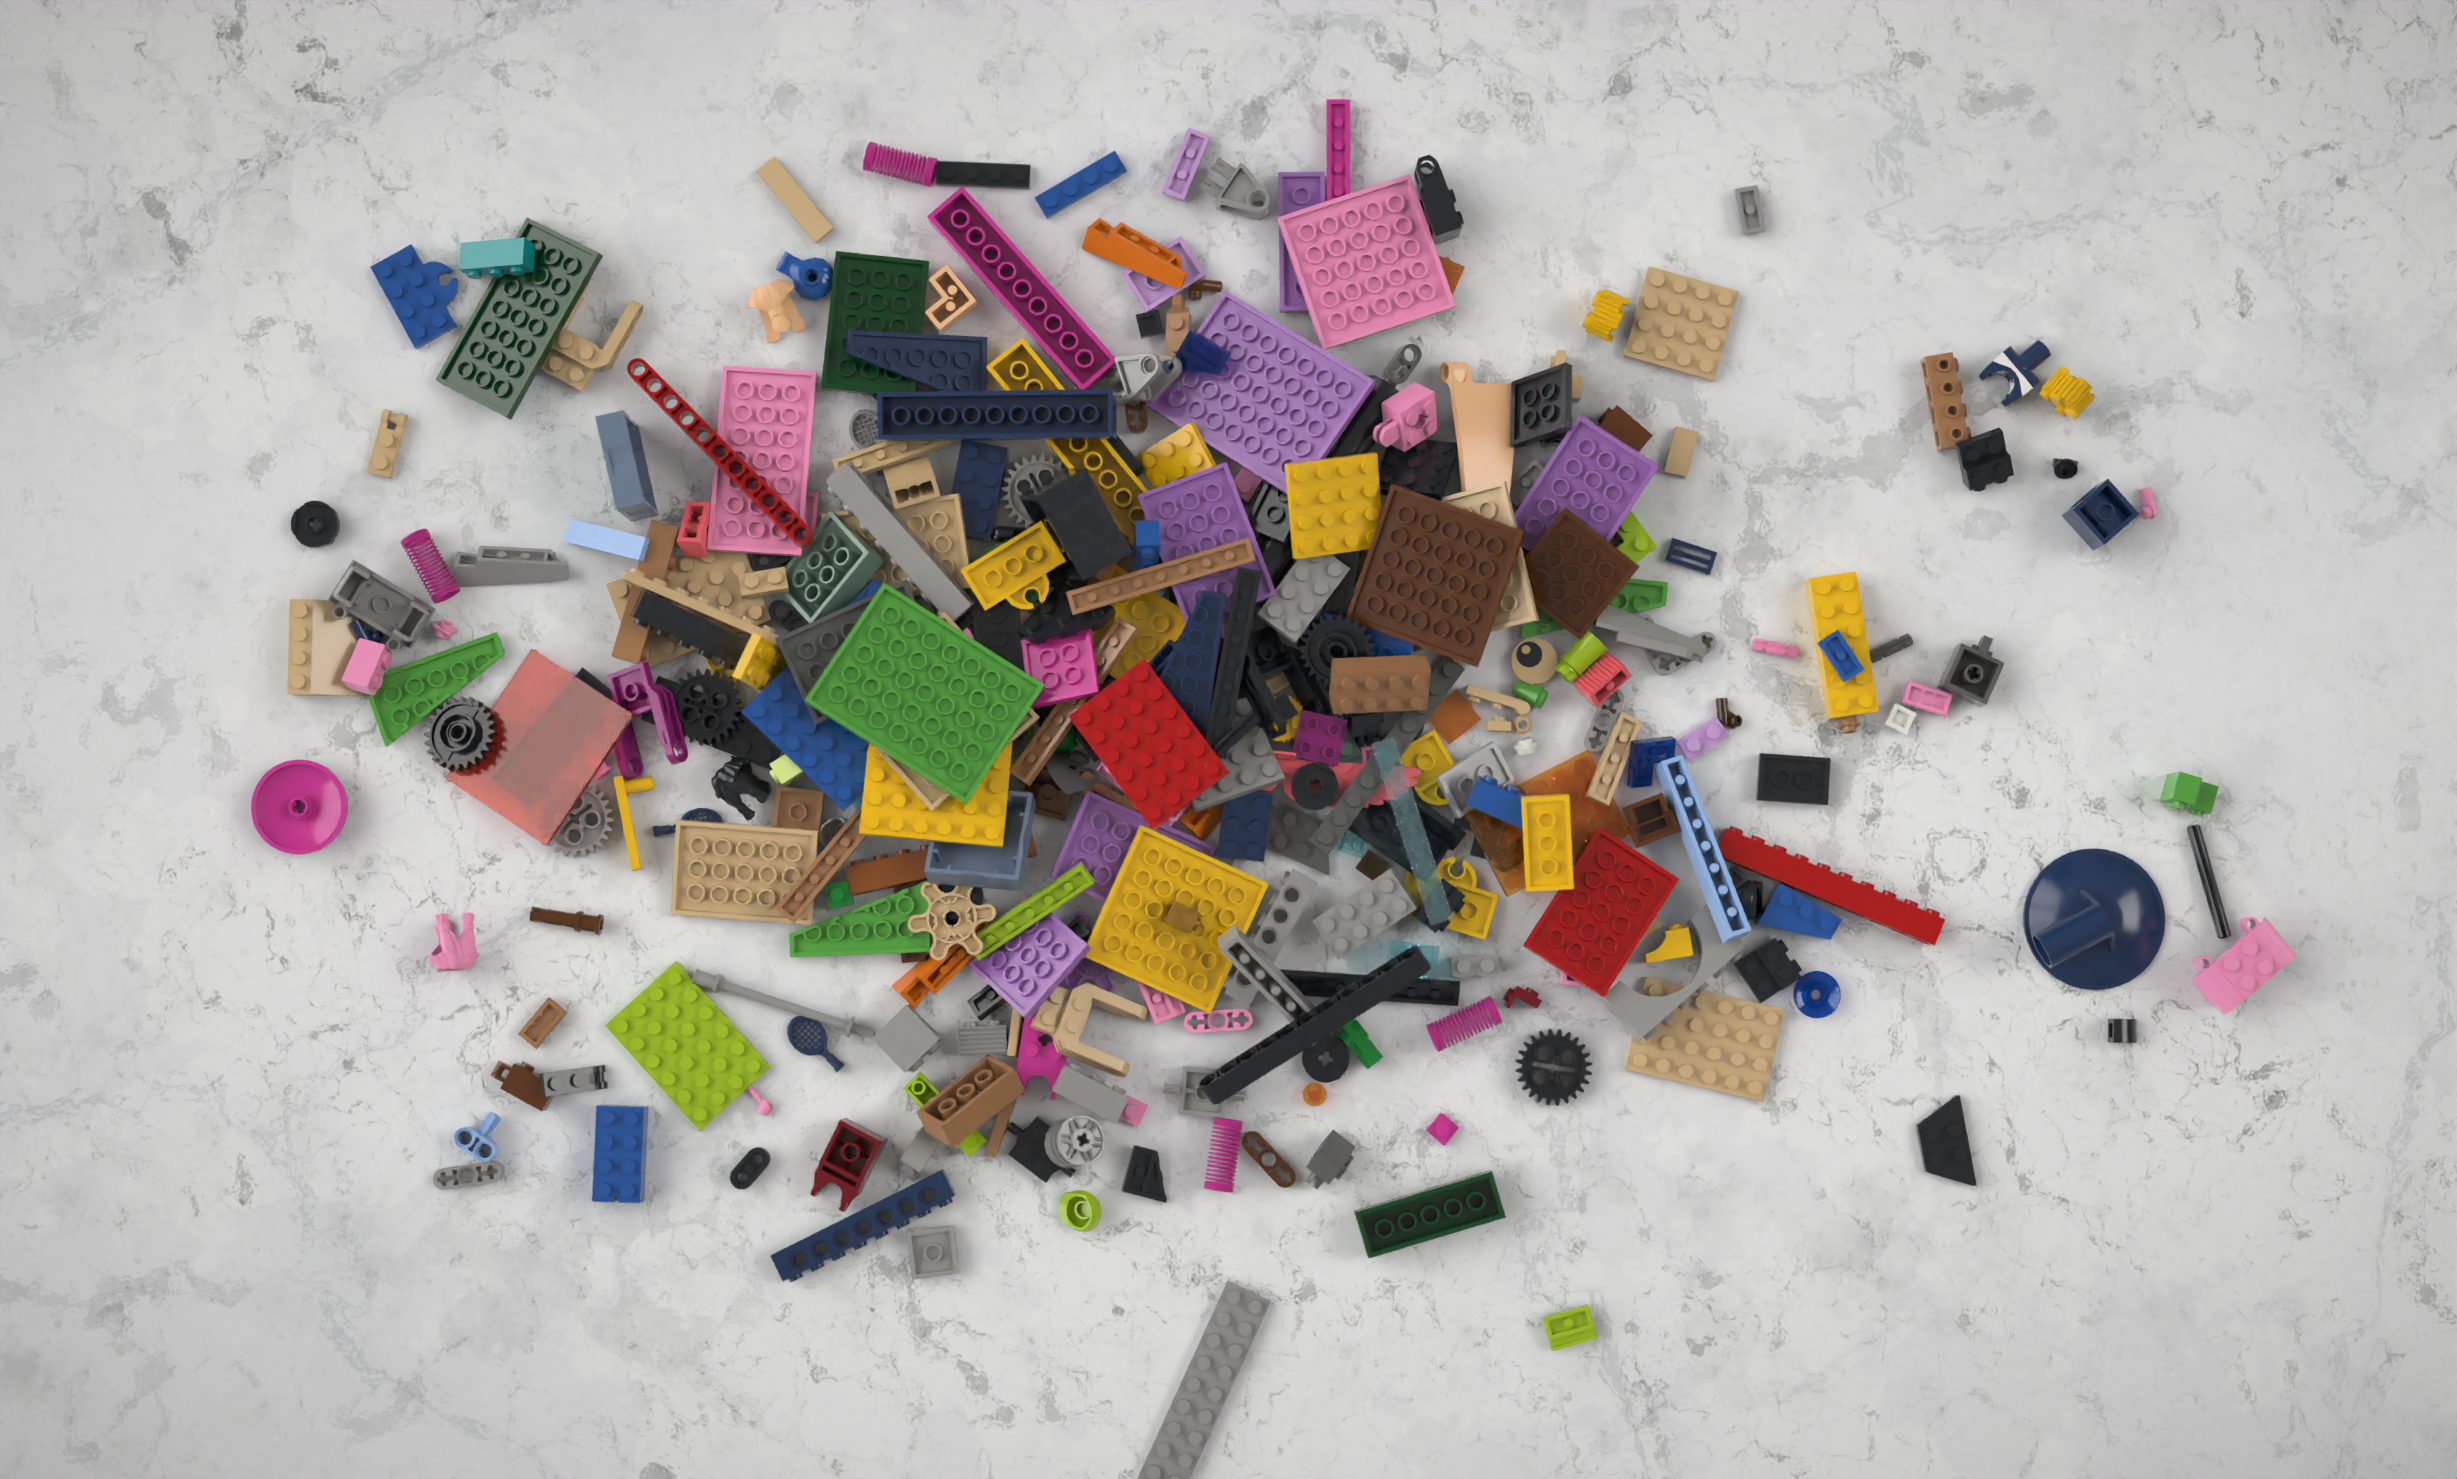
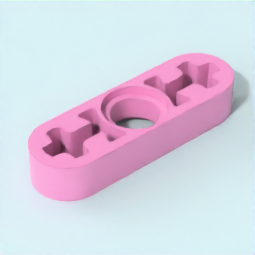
M1246 1009L1212 1010L1211 1014L1206 1011H1196L1186 1015L1184 1026L1191 1033L1246 1030L1251 1026L1253 1018ZM1241 1012L1244 1013V1016L1249 1017V1021L1245 1022V1026H1240L1239 1022H1232L1233 1027L1228 1028L1229 1018L1227 1013H1232V1018L1239 1017ZM1203 1014H1209L1208 1025L1210 1029H1204L1205 1024H1199L1197 1029H1193L1192 1025H1188V1020H1192L1193 1015H1196L1198 1020H1203ZM1215 1014H1221L1225 1018V1024L1221 1028H1216L1211 1023V1019Z

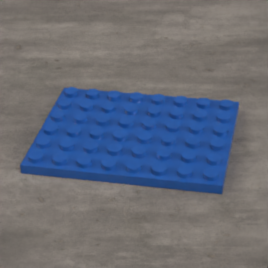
M874 578L847 606L877 593L882 585ZM786 666L741 713L795 763L831 800L845 811L864 791L868 742L832 719L815 725L788 666Z

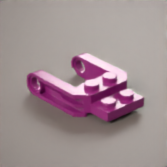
M642 662L607 675L613 699L612 702L607 704L604 714L621 775L626 780H632L643 774V763L631 718H636L653 712L660 743L663 745L666 757L671 762V765L686 761L688 750L673 693L661 684L654 685L649 662ZM629 762L633 767V772L629 768Z

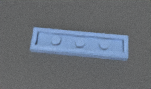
M571 519L564 541L643 562L650 539Z

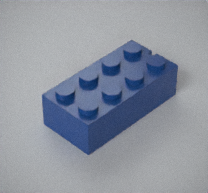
M596 1105L592 1202H644L648 1106Z

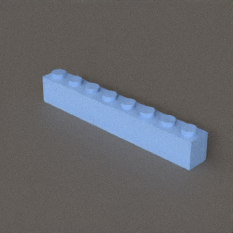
M1683 754L1661 761L1656 766L1655 771L1670 810H1673L1681 830L1679 832L1721 941L1724 944L1745 937L1751 931L1750 925Z

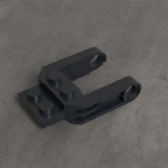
M1267 626L1250 633L1240 687L1253 711L1260 717V724L1266 735L1275 739L1287 733L1286 723L1280 713L1281 709L1265 681L1284 673L1304 710L1318 713L1315 709L1316 703L1320 710L1319 714L1329 715L1330 708L1314 676L1309 675V667H1303L1306 661L1300 658V650L1292 646H1284L1275 629ZM1273 720L1277 724L1278 731L1274 728Z

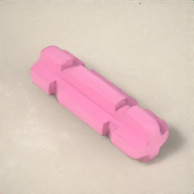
M1755 638L1752 642L1753 651H1764V653L1782 657L1786 655V658L1791 659L1797 658L1798 647L1794 645L1786 646L1784 643L1770 640L1765 642L1764 639Z

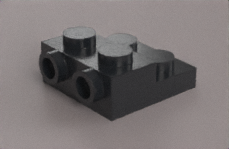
M2000 428L1955 443L1963 483L1970 491H1983L1986 489V485L1993 482L1997 484L2005 483L2008 477L2014 475L2011 456L2006 450L2004 434Z
M1771 938L1734 963V966L1759 1003L1764 1002L1801 978L1799 974L1802 971L1801 967L1795 959L1790 961L1786 955V952L1789 950L1781 939L1777 941L1776 938Z

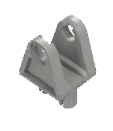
M1218 157L1211 170L1228 179V183L1226 186L1221 187L1206 176L1198 189L1216 199V209L1222 212L1253 220L1264 219L1269 213L1270 197L1267 191L1243 163H1240L1235 168ZM1261 202L1264 205L1261 207H1255L1253 203Z
M1150 353L1119 356L1114 358L1117 368L1107 372L1106 377L1112 376V378L1107 379L1112 386L1120 382L1123 384L1124 390L1116 393V399L1120 398L1116 400V405L1121 408L1132 401H1155L1179 377L1182 365L1180 360L1174 356H1159ZM1168 361L1174 364V369L1169 374L1165 371V365Z

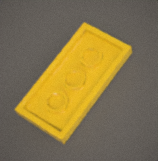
M753 633L732 676L762 691L787 664L777 645Z
M1569 794L1521 796L1526 892L1574 889Z

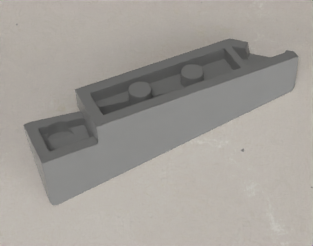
M480 546L478 554L457 552L453 565L454 579L459 587L562 581L569 578L568 563L559 561L556 553L551 549Z
M1608 605L1594 622V628L1615 632L1614 642L1700 663L1703 662L1706 649L1704 643L1612 605Z

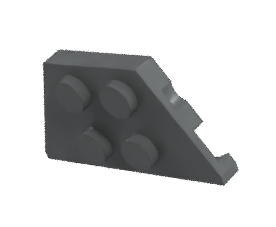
M1283 804L1270 815L1266 849L1329 875V854L1326 856L1308 842L1323 821Z

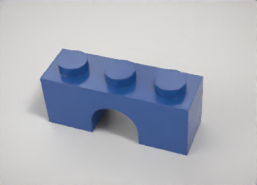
M1159 520L1135 521L1132 572L1158 565L1161 546Z

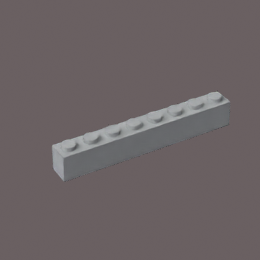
M845 462L825 481L829 485L827 488L835 498L839 497L845 503L843 505L844 509L850 515H855L860 520L859 525L866 533H871L876 538L875 544L882 551L886 550L890 554L891 562L898 569L902 568L907 574L906 579L914 587L918 586L923 592L921 595L924 600L930 605L932 603L935 605L939 616L945 611L956 622L976 604L852 462Z

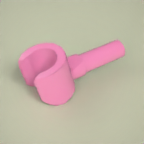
M750 1085L747 1088L748 1091L759 1102L756 1111L767 1116L772 1110V1104L763 1099L754 1087Z

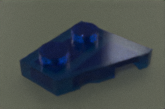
M1190 329L1175 357L1180 360L1182 370L1219 375L1232 353L1195 330ZM1172 362L1168 367V369L1170 370L1174 369V364Z

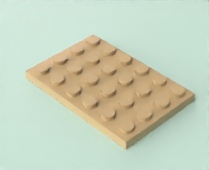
M960 493L939 496L896 510L893 503H890L889 505L932 552L950 575L954 577L963 589L970 588L960 572L961 569L970 564ZM846 510L834 512L869 542L885 559L861 591L875 578L881 585L886 583L890 587L906 580L913 596L923 593L918 586L914 587L906 579L907 574L902 568L898 569L891 562L890 554L886 550L882 551L875 544L876 538L871 533H866L860 527V520L855 515H850ZM828 513L821 514L822 520Z
M708 551L707 557H686L683 554L677 556L676 567L674 571L670 570L668 577L671 580L670 589L681 588L689 592L688 597L695 600L698 597L710 601V606L716 609L722 606L733 611L732 616L739 619L741 616H745L754 620L753 625L756 626L773 621L763 596L742 599L738 574L754 572L747 553ZM618 579L606 584L621 622L632 585ZM668 601V602H670V603H672V604H674V605H676V606H678V607H680V608H682V609H684V610H686V611H688V612H690V613H692V614H694V615H696V616H698V617H700V618H702V619H705V620H707V621H709V622H711V623H713V624H715V625H717V626H719V627H721V628H723V629H725V630H727V631H729V632H731V633H733V634H735V635L742 633L741 631H738V630H736V629H734V628H731V627H729V626H727V625H724V624H722V623H720V622H717V621H715V620H713V619H710V618H708V617H706V616H703V615H701V614H699V613H696V612H694V611H692V610H689V609H687V608H685V607H682V606H680V605H678V604H675V603H673V602H671V601ZM655 634L654 639L650 638L648 647L651 648L649 658L643 662H649L651 669L699 649L694 646H690V649H687L677 644L678 639L671 635L667 639Z
M677 819L671 914L792 923L775 907L817 858L819 830ZM815 899L799 919L792 924H813Z
M1645 977L1642 994L1647 996H1667L1680 991L1686 986ZM1705 990L1698 995L1695 991L1689 997L1692 1001L1682 1010L1677 1007L1672 1012L1674 1017L1665 1025L1660 1022L1654 1028L1657 1032L1647 1041L1642 1038L1637 1042L1633 1036L1631 1037L1624 1069L1764 1102L1785 1009Z

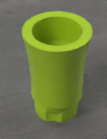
M1586 631L1580 640L1577 638L1554 669L1565 681L1571 683L1608 650L1598 638L1589 631Z

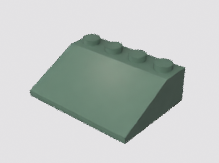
M831 510L814 530L813 543L809 547L803 548L802 557L793 556L785 566L789 592L783 594L808 623L846 607L885 561L869 542Z

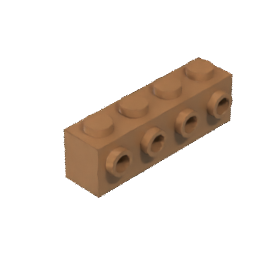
M1953 352L1926 356L1920 362L1937 452L1956 449L1955 443L1972 437L1970 427H1966L1965 422L1967 408L1965 403L1962 404L1961 395L1963 394L1962 382L1957 379L1956 372L1959 371L1958 360L1953 357Z

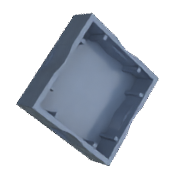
M624 410L595 416L616 510L631 522L658 516L638 424L631 420Z
M1008 791L1003 848L930 841L924 870L928 883L1022 891L1036 811L1033 793Z

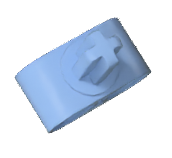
M489 1112L478 1129L471 1126L458 1129L454 1134L455 1144L481 1162L495 1159L499 1154V1146L490 1136L500 1123V1116ZM464 1131H468L472 1136L469 1144L464 1143L462 1140ZM484 1144L489 1145L492 1149L489 1157H485L481 1152Z

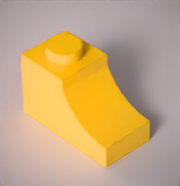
M1682 923L1669 925L1668 931H1662L1663 938L1660 944L1652 951L1642 954L1644 963L1692 956L1693 949L1689 927L1682 928Z

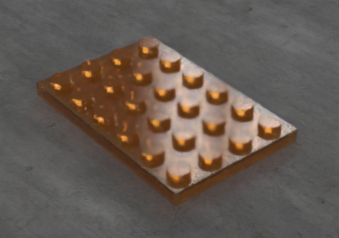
M1589 750L1515 786L1520 790L1519 793L1528 796V794L1535 796L1569 794L1573 863L1577 862L1599 827L1617 839L1630 834L1613 797L1607 807L1585 797L1597 768ZM1475 808L1464 812V816L1505 896L1509 897L1524 889L1523 829Z

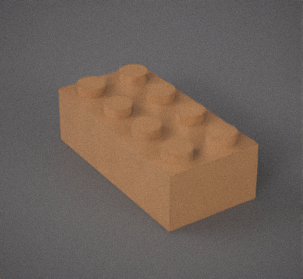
M1426 655L1332 659L1329 701L1333 713L1351 714L1427 710L1431 668Z
M987 1055L918 1109L916 1113L928 1134L954 1148L972 1132L979 1129L992 1116L998 1114L1007 1104L1014 1101L1025 1089L1014 1068Z

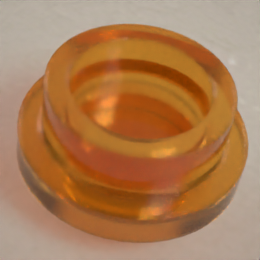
M1310 1083L1303 1090L1304 1101L1310 1106H1319L1326 1100V1090L1319 1083Z

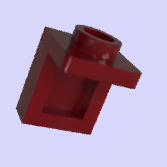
M1515 986L1514 989L1509 988L1503 997V1000L1506 1001L1504 1004L1506 1008L1511 1007L1516 997L1535 1009L1538 1008L1542 1000L1537 998L1539 993L1533 989L1526 987L1524 990L1519 986Z

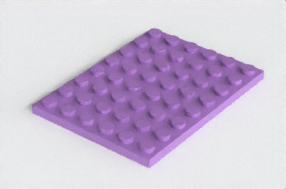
M1224 291L1190 340V359L1180 360L1182 370L1179 377L1155 401L1147 402L1146 406L1179 428L1195 422L1205 444L1287 494L1285 464L1325 459L1376 385V382L1229 292ZM1174 365L1167 374L1171 373L1172 369H1174Z

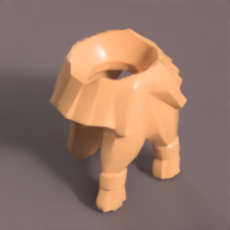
M781 279L761 287L752 288L747 307L759 309L761 319L765 325L768 343L777 342L780 339V334L789 332L791 327H793L794 332H800L806 328L790 297V293L796 287Z

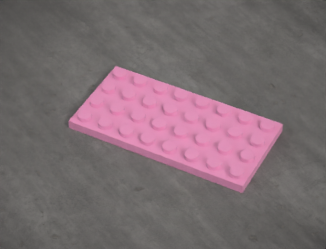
M723 365L717 434L805 522L817 371ZM718 449L715 452V457H723L726 454V449ZM714 463L707 550L802 557L803 548L796 546ZM733 466L731 469V473H740L742 470V466ZM752 481L748 484L747 489L753 491L757 489L759 483ZM771 497L765 499L763 506H773L775 499ZM782 515L780 523L786 524L790 522L791 515ZM804 530L797 533V540H804Z

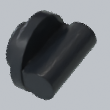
M2053 459L2052 467L2054 468V474L2058 478H2072L2078 471V461L2072 459Z

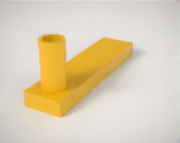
M623 775L613 777L632 871L642 870L627 795L654 790L653 777L647 776L624 781Z

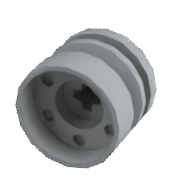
M1078 1115L1059 1120L1051 1125L1046 1133L1044 1143L1046 1154L1053 1163L1063 1168L1069 1169L1091 1164L1100 1157L1104 1150V1131L1099 1123L1089 1116Z

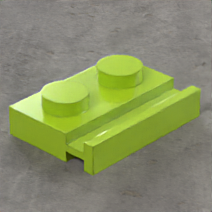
M1588 1304L1542 1317L1551 1351L1598 1339Z

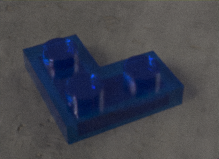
M1668 736L1631 741L1627 786L1630 788L1652 786L1654 764L1675 757L1676 739Z

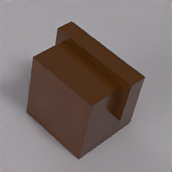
M1662 793L1623 807L1629 824L1627 828L1635 848L1681 831L1672 809H1668Z

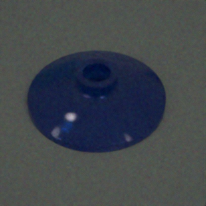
M1811 971L1801 976L1796 982L1793 990V999L1798 1010L1804 1015L1811 1018H1824L1837 1009L1841 999V991L1837 981L1831 975L1822 971ZM1814 990L1819 992V998L1813 999L1811 996Z

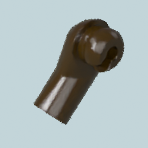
M1717 698L1716 709L1719 721L1731 729L1740 727L1742 718L1740 715H1735L1728 710V699Z

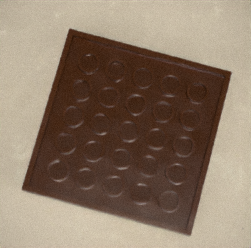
M1391 484L1346 618L1351 614V620L1355 621L1360 618L1359 624L1361 625L1367 624V627L1474 667H1479L1526 531Z

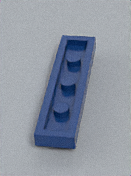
M1113 151L1036 196L1035 200L1046 219L1127 173V170L1116 151Z

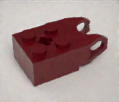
M848 1118L841 1119L819 1161L814 1174V1186L810 1195L818 1196L821 1189L827 1183H835L842 1192L839 1210L845 1212L852 1200L862 1192L888 1139ZM855 1146L857 1150V1154L854 1156L851 1155L852 1150L850 1149V1147Z

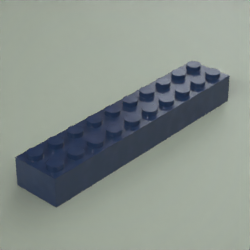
M1113 389L877 392L878 440L1117 439L1116 391Z

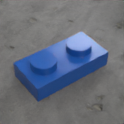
M1836 630L1817 643L1843 683L1864 670L1839 630Z

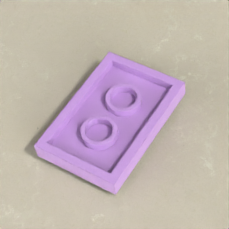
M1181 236L1164 246L1181 257V268L1184 272H1187L1181 289L1174 288L1131 269L1122 272V276L1145 312L1154 310L1173 298V295L1181 293L1206 277L1205 272Z

